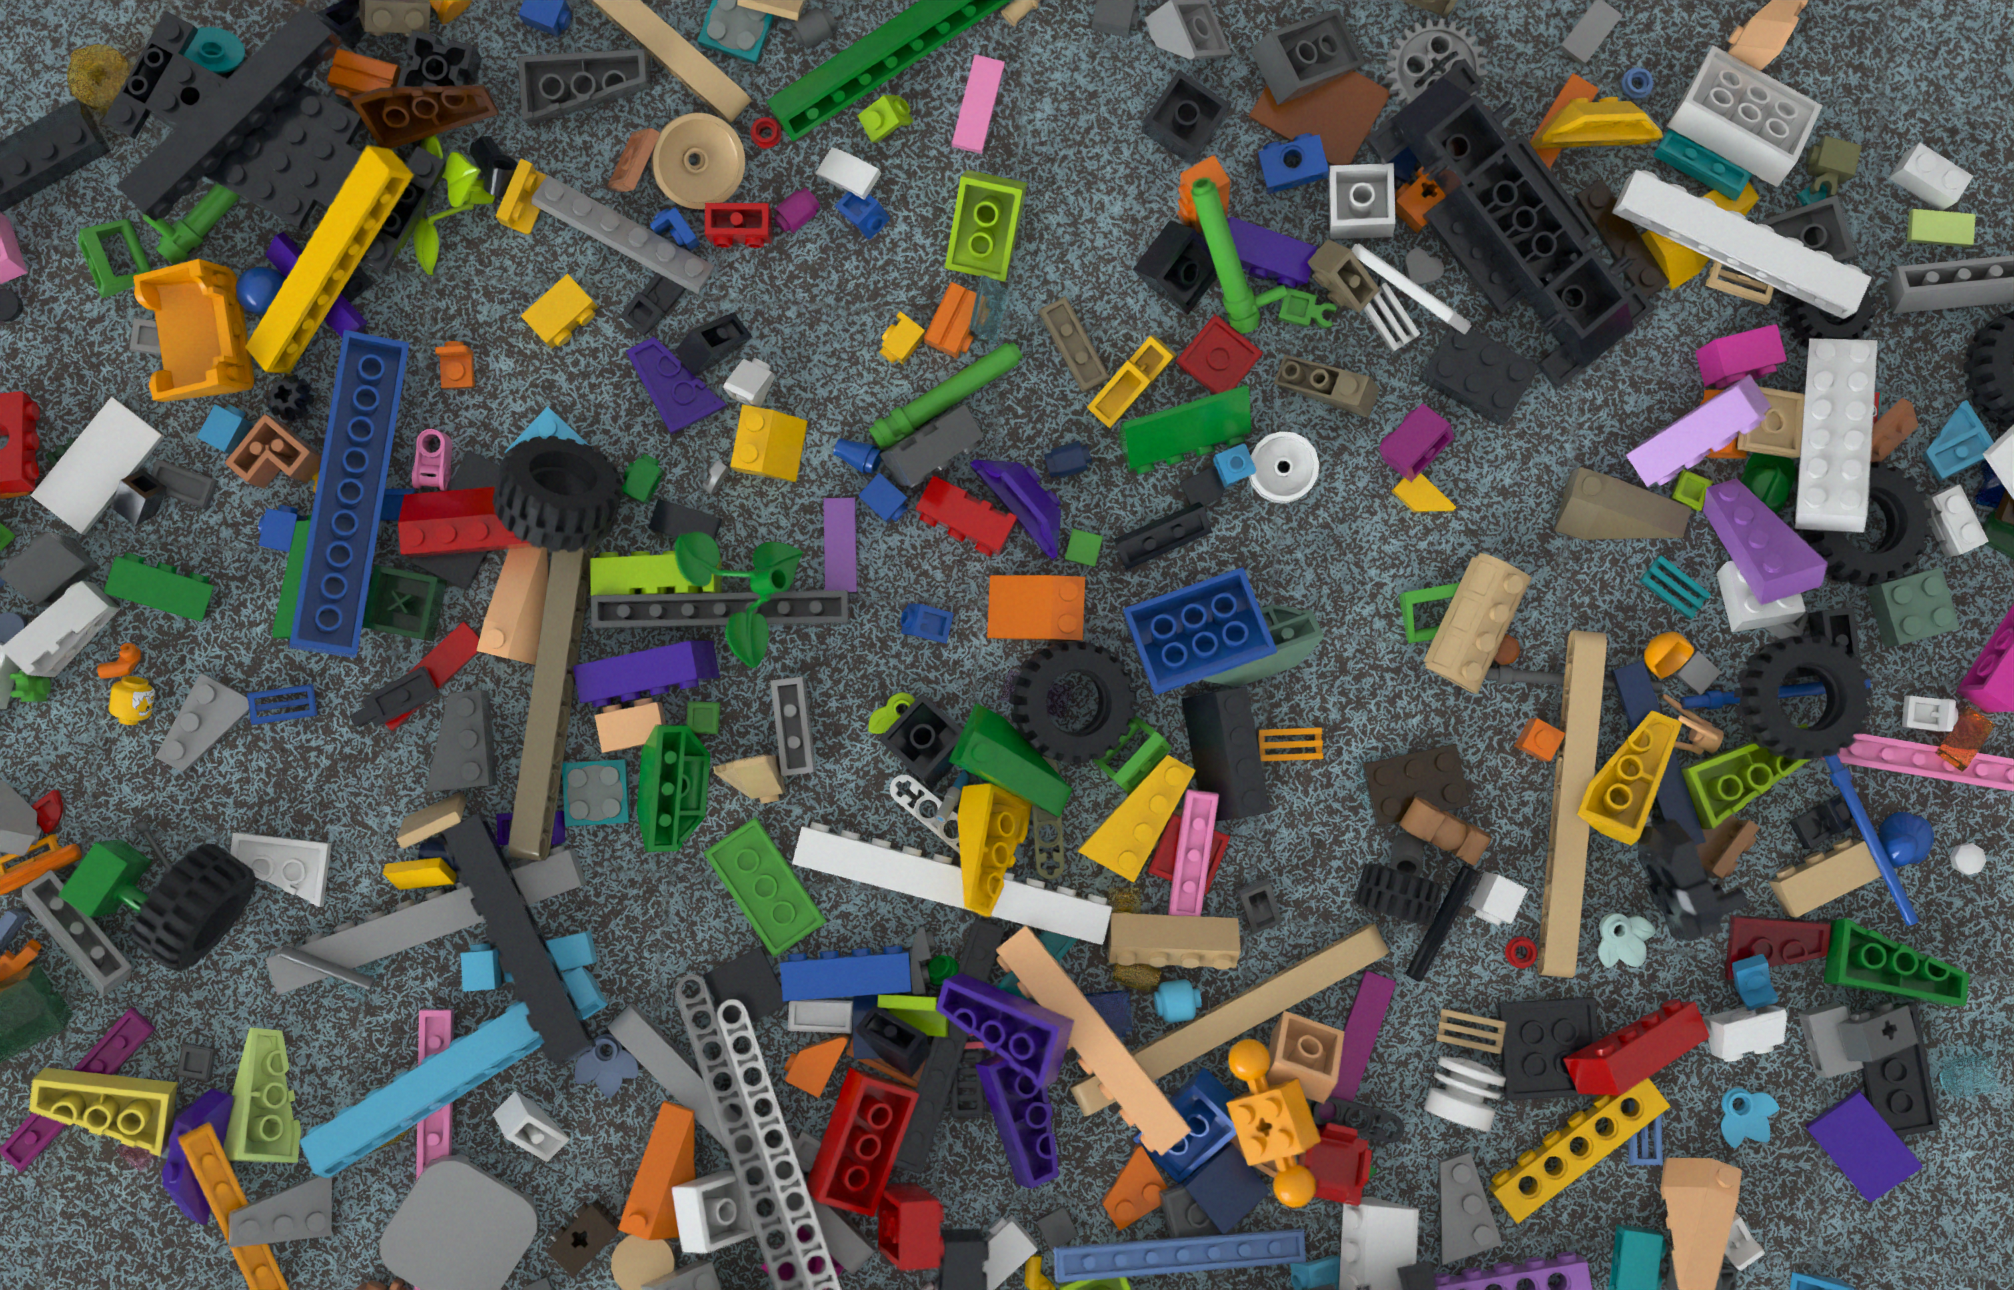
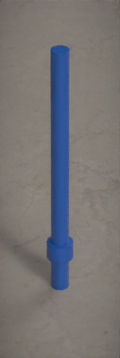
M1870 679L1864 680L1866 688H1870ZM1822 682L1785 685L1779 687L1778 699L1826 694ZM1720 690L1705 691L1704 695L1687 696L1680 699L1683 710L1706 707L1707 710L1721 709L1723 705L1740 703V698H1734V691L1721 693Z
M1837 754L1824 757L1831 771L1829 776L1834 786L1839 787L1906 925L1910 926L1918 923L1919 919L1850 781L1853 778L1848 767H1843Z

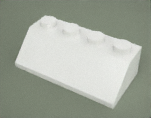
M1361 1197V1203L1358 1207L1343 1203L1339 1290H1357L1356 1287H1363L1366 1284H1370L1371 1290H1402L1397 1268L1416 1264L1419 1209L1374 1197Z

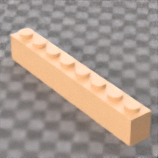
M1025 925L996 949L1000 955L996 958L997 962L1006 973L1011 971L1015 973L1020 980L1016 985L1027 999L1033 996L1041 1007L1075 1020L1067 1049L1075 1048L1081 1056L1077 1060L1089 1076L1093 1072L1102 1082L1098 1085L1101 1092L1109 1101L1113 1098L1116 1099L1122 1107L1118 1111L1130 1127L1136 1124L1143 1133L1139 1137L1151 1153L1156 1150L1161 1156L1191 1131L1188 1123L1028 925Z

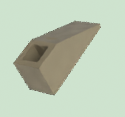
M1284 355L1274 381L1275 385L1337 409L1368 418L1380 391V388L1369 376L1289 355Z

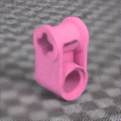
M426 429L419 434L416 441L415 463L412 470V485L414 488L420 489L422 486L438 487L441 491H447L449 488L452 441L447 434L434 429ZM439 437L441 441L440 448L432 453L429 449V442L432 438Z

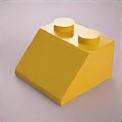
M742 404L730 467L736 472L796 483L808 421L775 410Z

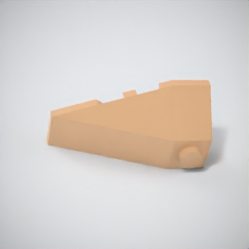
M1771 0L1743 27L1738 25L1728 39V42L1732 45L1727 53L1761 71L1781 53L1800 19L1797 16L1806 6L1808 0Z
M541 546L540 549L527 547L508 550L483 623L477 651L536 665L549 579L548 549Z
M1712 1158L1665 1159L1660 1190L1662 1200H1666L1668 1217L1666 1218L1667 1229H1671L1674 1245L1672 1257L1678 1290H1715L1738 1203L1742 1169Z

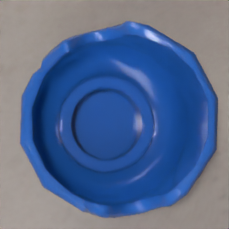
M258 266L246 270L236 283L237 301L247 312L265 315L286 278L278 270L269 267Z

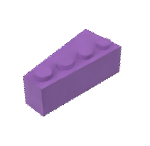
M1736 478L1707 487L1703 508L1704 514L1760 605L1822 586L1827 562L1743 483Z

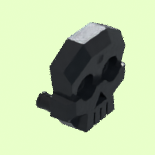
M1659 818L1645 823L1641 836L1638 839V861L1651 881L1645 885L1652 902L1663 913L1671 937L1690 942L1721 931L1720 920H1722L1723 915L1749 906L1748 899L1742 888L1738 887L1733 891L1724 893L1720 884L1711 886L1710 882L1706 879L1694 840L1675 819Z

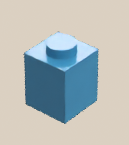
M214 404L197 438L231 455L246 437L253 423L244 419L246 412L230 404L227 405L226 409Z

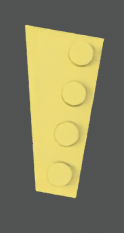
M44 1068L33 1079L29 1111L68 1125H79L89 1129V1132L99 1136L104 1134L119 1139L122 1144L131 1147L136 1145L150 1150L149 1153L161 1157L169 1146L178 1082Z

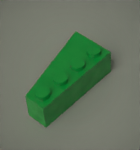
M1849 919L1831 920L1823 983L1948 1007L1966 1006L1969 973L1931 956H1925L1907 945L1896 943L1883 937L1878 932L1856 925L1855 922Z

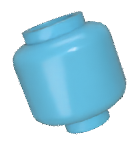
M1187 979L1160 983L1158 991L1153 992L1157 1017L1162 1016L1166 1023L1192 1020L1195 1018L1196 1008L1202 1007L1199 988L1193 989L1190 981Z

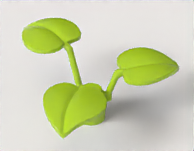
M436 135L421 140L420 148L443 159L441 145ZM451 152L449 154L445 172L442 175V178H446L448 182V198L454 208L431 215L427 218V221L425 218H421L414 229L413 245L416 257L421 267L430 276L434 275L433 268L439 251V238L437 230L433 225L434 222L463 210H473L474 204H492L495 199L494 195L484 190V179H476L480 169L469 163L459 152Z

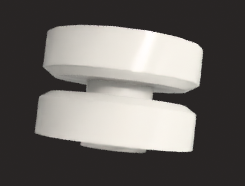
M1280 431L1267 435L1256 445L1251 454L1256 468V473L1249 476L1251 486L1259 496L1270 502L1286 504L1300 499L1313 487L1318 477L1319 460L1315 448L1306 438L1294 432ZM1286 461L1289 464V471L1281 473L1277 468L1278 463L1282 464Z

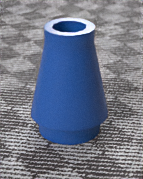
M842 438L838 439L833 451L834 456L841 458L863 474H874L882 460L879 455L882 451L878 450L876 445L848 441Z

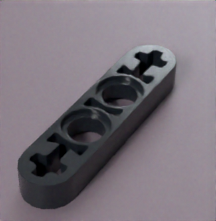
M1329 1095L1326 1101L1335 1104L1336 1112L1332 1118L1323 1119L1318 1113V1108L1322 1103L1314 1101L1312 1104V1118L1314 1123L1325 1125L1326 1123L1357 1129V1135L1386 1143L1399 1141L1405 1132L1403 1121L1399 1116L1390 1111ZM1305 1098L1306 1102L1311 1103L1310 1099ZM1356 1110L1364 1111L1367 1116L1366 1123L1359 1128L1351 1126L1349 1121L1351 1113ZM1373 1114H1378L1375 1120L1380 1123L1388 1124L1389 1120L1393 1119L1392 1123L1397 1127L1396 1131H1390L1389 1135H1386V1131L1381 1127L1373 1126ZM1373 1126L1374 1132H1369Z

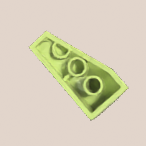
M249 1028L232 1092L234 1098L223 1151L228 1161L298 1163L301 1127L299 1119H293L290 1102L295 1101L294 1090L288 1091L285 1073L289 1070V1063L283 1031Z

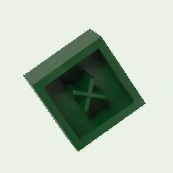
M375 565L362 628L434 642L447 580Z

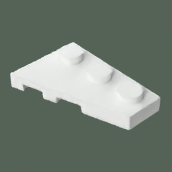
M233 833L230 854L253 869L256 878L283 888L284 891L300 896L318 907L324 906L332 843Z

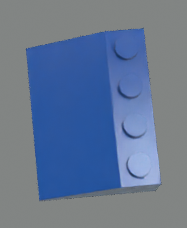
M1243 567L1123 608L1125 625L1155 695L1277 653L1276 646Z

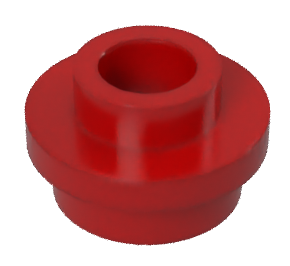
M762 117L752 124L750 135L755 145L763 149H770L780 142L782 130L775 119ZM764 129L772 131V135L769 138L761 137V132Z
M1517 936L1507 943L1505 957L1512 966L1527 968L1536 961L1537 947L1531 939ZM1519 946H1523L1526 950V954L1522 958H1518L1515 954Z

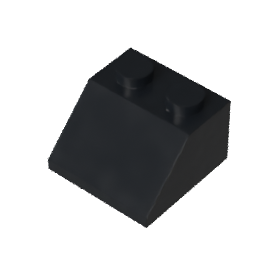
M1169 220L1133 268L1134 272L1148 287L1186 315H1189L1218 276L1208 245L1193 228Z
M922 693L878 740L932 790L955 765L949 762V759L963 729Z

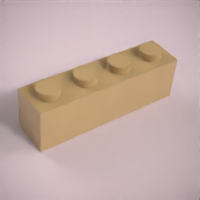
M1111 913L1108 925V963H1118L1123 966L1150 964L1154 967L1177 965L1185 968L1202 966L1214 967L1220 970L1236 968L1241 952L1238 918Z

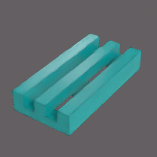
M1661 555L1654 560L1639 580L1687 619H1692L1696 614L1695 612L1702 607L1705 599H1708L1711 595ZM1661 566L1668 573H1670L1672 576L1678 579L1681 583H1683L1685 586L1691 589L1694 593L1698 595V598H1695L1684 588L1678 585L1675 581H1673L1671 578L1665 575L1662 571L1658 569V567ZM1652 575L1657 577L1660 581H1662L1664 584L1670 587L1682 598H1684L1686 601L1692 604L1691 607H1686L1683 603H1681L1674 596H1672L1661 586L1655 583L1652 579H1650V577Z

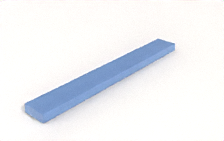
M1302 1228L1054 1247L1056 1282L1306 1262L1305 1235Z

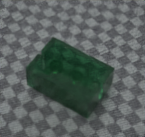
M38 963L0 982V1063L63 1031L73 1015V1011L58 991L50 992L53 984Z

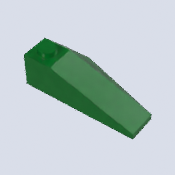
M978 703L974 705L949 762L1060 818L1072 788L1004 717Z

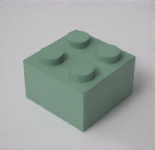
M1942 567L1866 587L1884 647L1898 646L1960 629Z

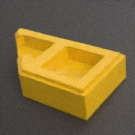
M1421 473L1412 482L1404 477L1391 490L1413 512H1452L1456 509V506Z

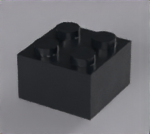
M1178 70L1143 120L1141 132L1193 166L1227 117L1231 104L1181 70Z

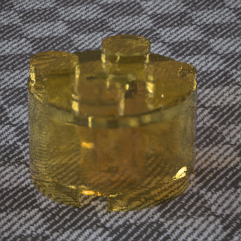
M95 44L83 49H76L71 54V61L67 69V83L70 92L90 109L105 116L135 64L118 50L108 45Z

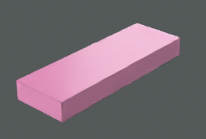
M974 55L952 147L980 154L983 153L1005 66L1004 61Z

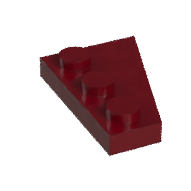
M1731 915L1725 977L1728 980L1734 979L1733 962L1760 954L1765 956L1769 968L1825 957L1828 954L1831 925L1822 921Z

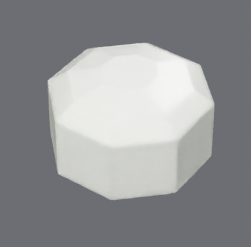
M1973 843L1956 845L1950 854L1952 867L1962 874L1970 875L1981 872L1986 863L1984 850Z

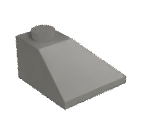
M1169 0L1145 18L1150 37L1155 42L1156 47L1190 60L1225 58L1232 55L1209 0Z

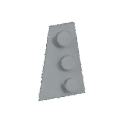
M200 673L155 758L182 772H187L215 746L214 744L224 734L233 729L239 723L238 721L249 712L247 696L205 673Z
M1466 1151L1438 1161L1441 1265L1503 1245L1471 1152Z

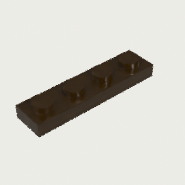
M1603 178L1574 196L1575 201L1598 233L1613 259L1617 261L1625 254L1629 257L1628 260L1632 261L1633 265L1622 272L1630 285L1637 284L1644 295L1648 297L1670 283L1631 221L1612 213L1617 200Z

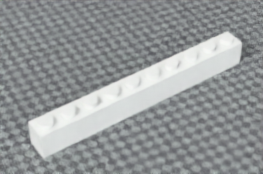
M811 822L810 827L802 826L792 862L794 865L967 909L964 907L961 866L952 864L953 858L939 854H934L933 859L921 856L922 850L903 846V850L900 851L890 848L891 842L878 838H873L872 843L859 840L861 834L842 830L841 835L829 832L830 826ZM1005 872L1003 877L1004 887L991 916L1103 945L1112 911V905L1106 904L1107 898L1089 894L1088 899L1075 896L1076 890L1058 886L1057 891L1044 888L1045 882L1027 878L1026 883L1013 880L1015 874Z

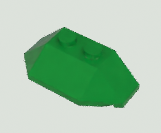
M655 725L641 751L637 816L645 851L647 852L678 851L682 847L683 842L694 832L706 816L711 754L688 725Z

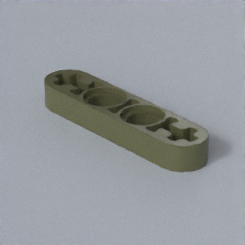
M1042 756L1044 760L1047 761V763L1050 766H1053V769L1059 774V768L1056 761L1054 759ZM1032 805L1036 869L1041 877L1049 880L1056 879L1064 871L1065 865L1062 814L1060 818H1057ZM1046 824H1051L1057 829L1056 839L1049 843L1042 841L1039 837L1040 828ZM1059 845V852L1052 851L1053 860L1059 862V867L1054 868L1053 874H1048L1045 868H1041V863L1047 860L1046 851L1039 853V847L1051 848Z

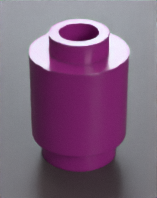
M804 187L801 191H794L774 208L776 216L773 220L783 232L786 233L789 230L794 234L817 215L816 210L821 206L815 196Z

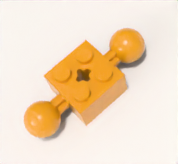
M1241 1040L1231 1048L1228 1063L1232 1073L1237 1078L1247 1081L1250 1091L1241 1094L1226 1104L1248 1166L1275 1159L1279 1170L1273 1183L1276 1197L1282 1204L1288 1207H1302L1312 1200L1316 1184L1310 1171L1303 1166L1297 1165L1294 1154L1306 1151L1321 1140L1299 1079L1268 1086L1265 1077L1270 1066L1268 1050L1257 1040Z

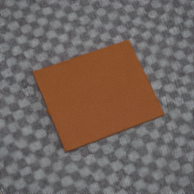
M1352 71L1316 90L1280 105L1277 104L1267 84L1248 117L1291 142H1294L1293 138L1301 134L1312 133V136L1320 134L1327 163L1332 166L1350 165L1365 137L1370 135V129L1390 94L1388 93L1389 90L1356 71Z

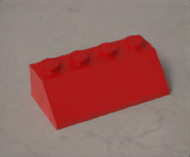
M495 487L404 495L398 520L401 555L415 558L533 546L527 540L523 542L516 538L513 531L509 532L503 526L502 521L498 519L493 505Z

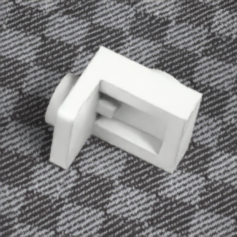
M1904 696L1902 727L1937 732L1953 731V726L1958 719V710L1955 707L1956 700Z
M1735 1212L1724 1256L1740 1271L1763 1256L1765 1252L1752 1238L1742 1218Z

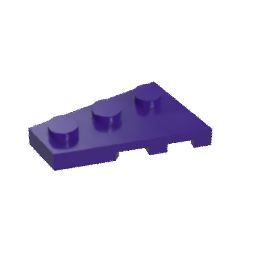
M655 337L626 350L628 358L670 435L727 407L726 403L719 397H716L698 377L693 376L682 365V362Z

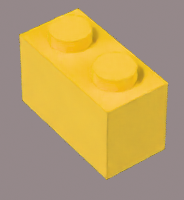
M567 273L529 307L521 317L553 349L556 345L561 347L567 343L572 337L571 331L579 324L584 326L594 318L596 314L594 311L598 306Z

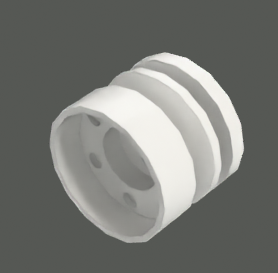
M1440 1056L1438 1064L1451 1070V1072L1447 1074L1435 1071L1434 1077L1447 1085L1445 1090L1430 1088L1424 1109L1455 1123L1482 1131H1490L1496 1111L1483 1103L1484 1097L1500 1099L1501 1093L1488 1088V1084L1504 1086L1506 1078L1491 1070L1490 1067L1461 1057Z

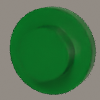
M945 955L934 957L928 965L930 980L936 986H943L944 979L958 974L959 970L957 961Z

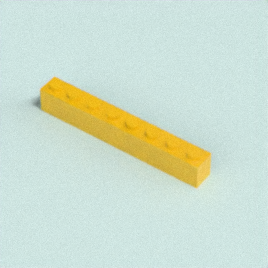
M373 146L366 147L351 174L345 180L334 202L330 205L320 225L314 231L306 248L299 256L292 271L283 282L278 294L269 305L267 312L254 330L245 348L265 372L291 373L414 174L392 150Z

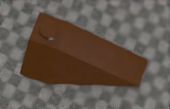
M485 85L385 87L351 97L352 104L380 148L392 149L499 114V110Z

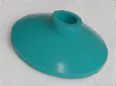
M215 27L197 28L198 32L184 54V57L216 74L230 72L242 64L245 58V48L241 40L229 31Z

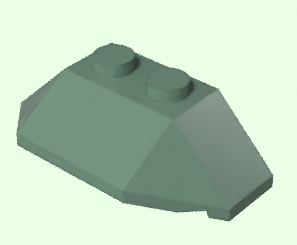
M1269 605L1261 608L1260 610L1276 646L1277 653L1204 678L1203 680L1239 687L1296 667L1324 639V634L1313 611L1306 609L1301 611L1292 607Z

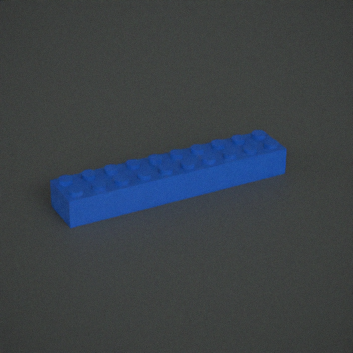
M344 330L289 648L356 658L409 349L408 342Z

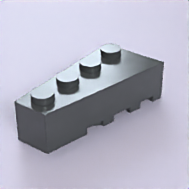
M644 49L518 56L522 120L530 126L652 88L650 55Z

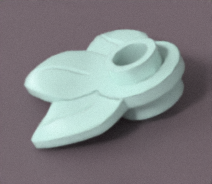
M1621 913L1605 915L1599 924L1602 940L1598 946V957L1602 964L1610 968L1620 959L1633 967L1643 965L1647 955L1644 941L1655 934L1654 926L1647 919L1639 915L1628 918ZM1620 925L1618 932L1614 934L1615 927Z

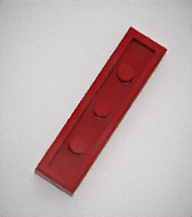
M463 621L407 674L425 666L439 690L479 653L477 647L480 636L467 622ZM421 706L385 725L391 731H395Z

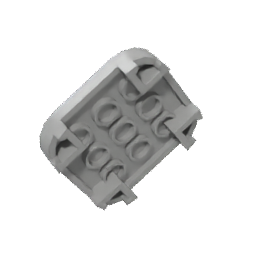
M457 1153V1155L432 1159L424 1167L405 1199L387 1223L380 1240L381 1259L393 1274L421 1290H500L532 1243L539 1222L538 1210L533 1202V1197L525 1190L521 1193L469 1162L468 1156Z

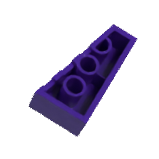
M963 973L944 979L936 1007L937 1011L966 1033H972L983 1041V1046L990 1051H996L1007 1059L1011 1067L1018 1072H1024L1032 1078V1083L1040 1089L1057 1081L1075 1020Z
M996 1054L976 1063L975 1066L1016 1183L1033 1189L1059 1176L1055 1134L1052 1133L1050 1117L1053 1116L1052 1105L1049 1103L1047 1087L1040 1089L1032 1083V1078L1022 1071L1018 1072L1009 1065L1010 1062L1000 1054Z

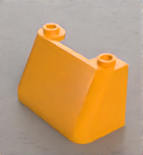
M196 259L133 276L136 300L143 307L153 310L155 313L163 370L155 371L151 374L149 389L154 401L168 402L237 393L252 389L254 385V372L251 354L245 348L248 343L243 307L237 301L236 283L238 278L232 269Z

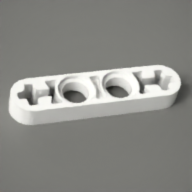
M900 775L894 778L890 784V793L894 800L960 854V848L956 845L959 843V837L954 839L947 837L944 833L945 823L939 822L935 816L925 818L919 811V807L924 800L934 801L937 804L938 810L943 802L909 775ZM908 780L912 783L910 790L917 795L919 789L925 793L916 801L914 808L908 805L913 800L908 795L904 794L902 797H899L896 794L899 790L896 786L897 782L905 783ZM952 811L946 822L950 820L958 821V814Z

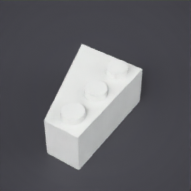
M87 581L76 582L66 590L60 599L4 644L0 650L27 675L56 677L121 608L94 583Z

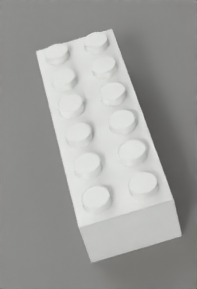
M1809 339L1795 529L1864 532L1868 506L1878 340Z

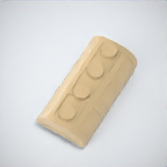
M1479 553V556H1476V558L1472 557L1423 660L1426 662V669L1471 693L1478 694L1532 578L1516 567L1488 554Z

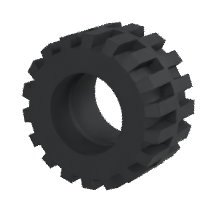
M1868 284L1857 311L1845 319H1841L1839 325L1826 322L1821 317L1818 307L1788 295L1785 303L1790 304V306L1784 309V316H1789L1790 320L1786 321L1785 325L1787 329L1793 327L1795 332L1791 336L1794 340L1799 337L1803 340L1800 345L1805 348L1809 346V339L1857 340L1864 335V331L1871 327L1872 322L1869 319L1875 317L1876 310L1871 309V306L1876 303L1875 296L1870 297L1869 292L1873 289Z
M1375 863L1364 864L1354 902L1361 907L1427 926L1433 924L1443 887L1438 882Z

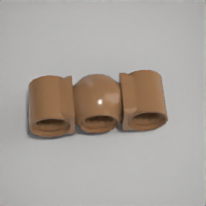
M1415 797L1399 823L1403 829L1412 835L1431 842L1445 851H1451L1455 856L1472 865L1478 863L1493 839L1479 827L1460 820L1447 811H1441L1437 806L1420 797Z

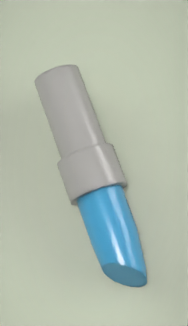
M965 769L957 777L952 787H949L944 796L945 799L935 815L939 822L946 823L955 805H958L960 802L962 788L967 786L970 780Z

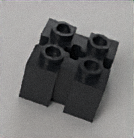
M412 30L406 55L412 61L411 67L402 66L397 87L467 86L468 80H477L482 56L474 45L449 39L446 47L437 36Z

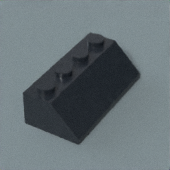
M81 97L74 99L0 141V212H4L111 152Z
M1247 687L1182 698L1192 761L1196 770L1197 788L1199 791L1219 794L1215 822L1270 813Z

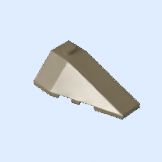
M1578 467L1570 472L1553 531L1580 540L1683 538L1692 508L1612 476Z

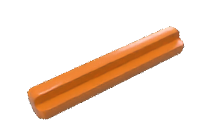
M77 844L68 845L0 876V896L36 880L49 870L54 872L80 860L82 853Z

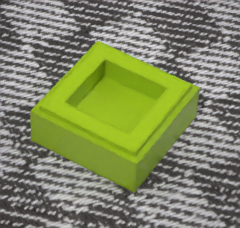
M1683 469L1680 472L1670 499L1689 506L1694 510L1701 511L1705 502L1706 489L1712 486L1713 481Z

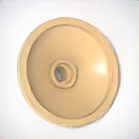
M688 113L673 119L661 130L652 151V171L659 188L672 201L691 209H705V203H723L739 187L745 170L744 148L734 129L722 119L706 113ZM695 153L698 161L696 164L691 165L689 157Z

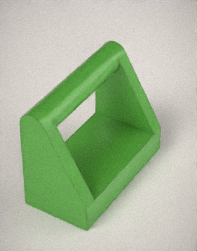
M130 219L80 229L78 244L101 298L112 296L135 286L133 276L152 271ZM122 232L138 272L115 277L100 240Z
M1460 583L1399 594L1408 644L1433 640L1439 629V626L1415 630L1413 605L1453 598Z
M1136 715L1135 719H1131L1127 726L1131 727L1128 735H1122L1119 738L1121 744L1115 750H1107L1105 757L1093 760L1101 770L1128 794L1138 786L1172 749L1158 732ZM1141 728L1150 738L1117 773L1114 772L1106 764Z

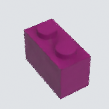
M1422 403L1416 410H1411L1405 416L1403 423L1395 432H1390L1385 436L1379 450L1384 462L1408 481L1412 482L1455 437L1451 424Z

